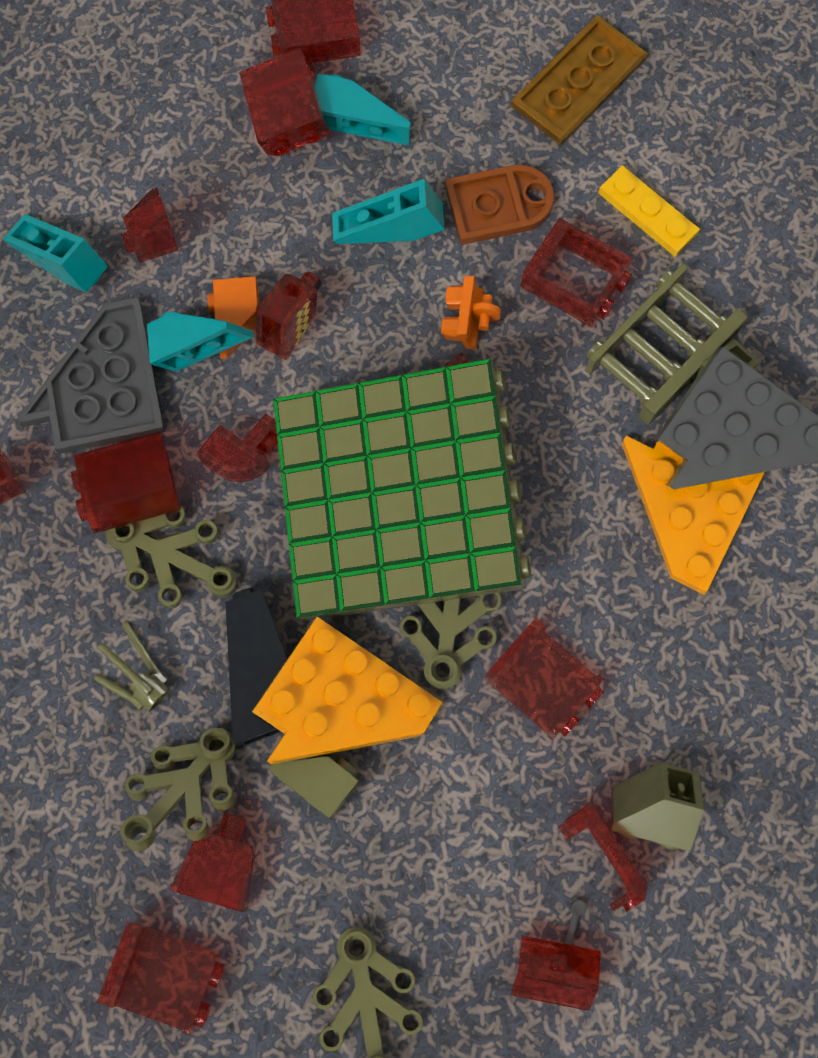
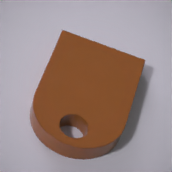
M511 165L445 179L444 183L460 245L533 230L542 225L549 217L554 200L553 188L547 177L539 170L526 165ZM531 189H539L544 193L545 197L540 201H532L527 197L526 193Z

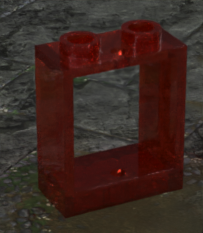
M559 217L524 269L520 287L592 328L598 318L604 320L609 314L615 302L611 300L615 291L617 290L622 293L630 281L632 274L628 272L632 258ZM563 247L613 275L594 305L587 303L543 277Z

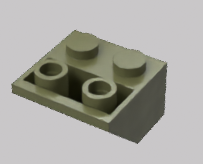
M661 762L613 786L611 792V831L618 832L628 839L641 838L656 842L666 849L691 851L704 812L699 772Z

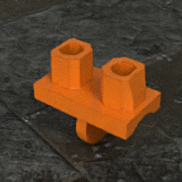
M464 276L463 285L447 287L446 305L450 310L460 309L459 317H444L441 325V333L446 340L461 341L466 349H477L479 330H489V323L496 322L501 318V309L492 304L493 296L484 294V290L475 285V276Z

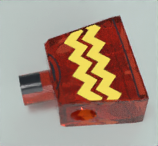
M305 272L300 279L291 274H285L256 307L257 345L284 360L288 359L316 316L317 291L322 283L315 274Z

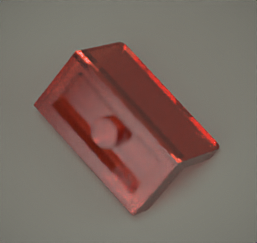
M522 935L519 944L517 971L512 984L511 995L581 1010H590L599 988L601 951Z

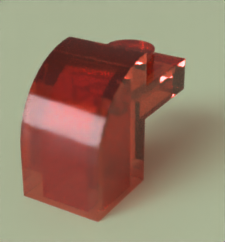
M265 413L243 441L219 424L197 451L201 463L220 477L233 482H246L260 477L269 469L267 459L262 454L264 452L269 454L278 444L276 421Z

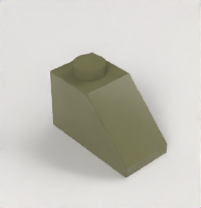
M328 756L272 764L268 769L274 776L330 821L360 784L359 780L354 777L358 771L341 757L336 762Z

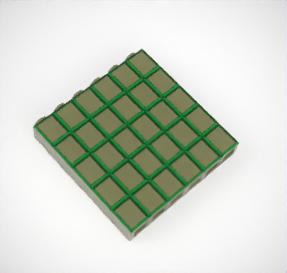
M491 359L273 399L296 616L298 619L311 621L315 620L316 617L326 619L527 589L526 579L531 578V566L528 555L522 556L520 542L526 540V530L523 517L517 518L515 503L521 502V494L518 480H512L510 466L516 465L513 444L512 442L507 443L505 429L511 428L508 407L502 406L500 392L506 391V385L502 369L497 370Z

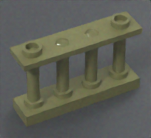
M684 263L674 273L668 270L657 282L656 287L658 289L604 343L601 340L597 341L586 355L589 360L585 371L589 375L602 365L641 398L640 403L643 407L638 417L648 426L697 376L705 359L715 353L718 347H723L739 333L748 318L738 308L728 318L724 314L719 316L684 287L681 282L688 269ZM670 294L673 295L711 327L709 331L712 335L706 341H703L701 338L695 339L658 306ZM648 317L688 351L686 355L689 358L683 365H680L678 362L672 363L638 334L635 329ZM623 341L627 342L664 374L663 379L666 382L659 389L655 386L650 388L611 353Z

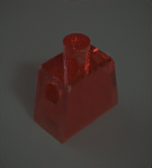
M224 813L217 835L208 833L202 840L194 841L171 884L170 891L239 912H247L256 852L255 847L240 843L247 819Z

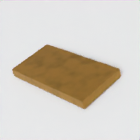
M596 15L511 100L510 106L561 146L647 59L648 53L600 16Z

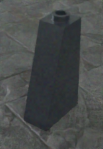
M253 588L238 591L232 595V600L225 602L232 737L238 748L281 732L252 711L288 660L261 589L254 591Z

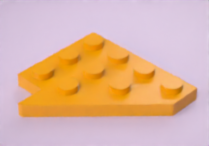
M625 436L622 447L670 578L705 595L765 472L672 489L666 484L684 459L659 441H657L654 449Z
M316 617L252 712L284 733L267 759V762L270 764H276L419 737L426 731L442 701L331 625Z

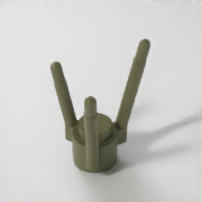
M123 622V629L152 675L143 672L139 676L104 643H100L98 649L133 682L130 689L134 693L99 674L95 675L94 679L107 689L130 701L138 710L144 707L150 712L169 694L170 689L165 685L169 679L160 672L130 624Z

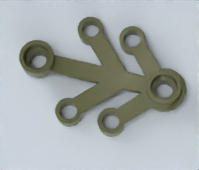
M170 504L164 508L161 514L137 520L135 517L127 514L114 517L106 527V539L114 549L122 551L128 571L125 581L132 591L142 592L150 584L148 574L141 568L137 548L151 555L160 586L158 598L166 608H176L182 602V593L175 585L169 564L207 582L210 592L216 597L226 598L235 592L238 582L235 573L226 566L212 568L178 551L200 543L212 544L218 538V530L214 522L202 520L197 523L195 529L155 540L145 534L167 526L176 529L184 525L186 514L180 505ZM173 511L181 513L177 521H169L168 515ZM129 527L130 532L127 536H118L120 528ZM205 527L213 529V533L209 537L200 536V531ZM135 575H143L144 581L140 585H132L131 581ZM218 575H226L228 581L226 584L218 586L215 584V578ZM168 591H175L177 593L176 599L172 602L164 600V595Z
M494 593L497 597V604L494 607H486L483 603L485 595H480L479 600L459 615L460 599L444 601L443 613L435 602L418 605L440 634L438 650L423 634L422 624L418 618L407 616L401 620L399 630L404 637L409 638L426 659L424 675L432 686L439 689H447L454 686L460 679L461 665L482 649L491 648L495 644L497 639L495 631L488 626H483L476 630L474 639L453 652L454 640L457 634L486 612H493L500 607L502 599L499 593ZM414 620L417 623L418 630L415 634L409 635L405 633L403 627L406 621ZM483 630H487L492 634V641L488 645H482L478 641V634ZM441 662L447 663L450 667L449 675L446 677L438 676L435 671L437 664Z
M211 728L202 734L197 743L175 747L167 745L158 746L152 751L151 760L154 768L163 773L146 776L143 774H133L127 778L125 790L129 798L134 801L144 800L148 797L150 791L169 788L145 816L133 815L123 822L120 834L125 845L130 850L143 851L149 848L155 840V829L184 796L186 818L183 821V829L186 836L192 841H199L207 836L209 826L202 811L200 778L211 767L213 787L209 791V799L213 808L218 811H225L233 805L234 795L231 787L228 785L226 762L234 756L236 744L230 732L222 728ZM216 746H223L220 750L212 751ZM161 756H170L166 761L158 762ZM195 759L188 768L170 771L174 768L177 761ZM144 784L140 790H132L135 785ZM219 794H228L227 798L222 801L215 800ZM202 823L200 829L196 831L189 830L193 824ZM146 833L143 838L134 840L137 834Z
M352 927L344 931L338 939L337 953L340 958L325 982L313 991L312 999L315 1006L319 1009H329L336 1002L337 989L350 971H353L355 988L332 1024L326 1026L321 1031L319 1042L326 1051L338 1050L343 1044L344 1033L360 1011L367 1057L387 1058L383 1053L376 1008L397 1022L401 1031L407 1035L417 1034L423 1026V1019L417 1010L406 1009L371 984L368 966L391 980L393 988L399 993H408L413 989L415 976L411 970L399 968L376 952L375 938L367 929ZM355 939L361 940L365 946L364 952L358 956L353 955L349 950L350 943ZM399 973H407L410 976L411 983L407 988L402 989L396 985L395 979ZM326 988L331 991L332 1000L329 1004H321L318 1001L317 993L319 990ZM408 1014L415 1015L419 1020L418 1026L413 1030H408L403 1025V1019ZM329 1030H334L339 1035V1042L335 1046H329L324 1041V1034Z

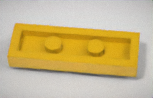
M623 165L599 188L598 194L674 257L700 231L695 224Z

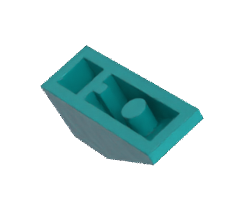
M318 73L309 106L310 125L312 127L409 146L411 134L410 121L354 81L336 74L325 75Z
M425 179L332 213L333 241L336 244L415 241L445 230L443 202Z
M24 214L3 238L7 244L64 283L85 293L98 282L100 276L108 267L84 238L27 214Z
M179 312L164 313L160 318L147 324L150 364L174 372L253 338L251 330L227 321L186 315Z

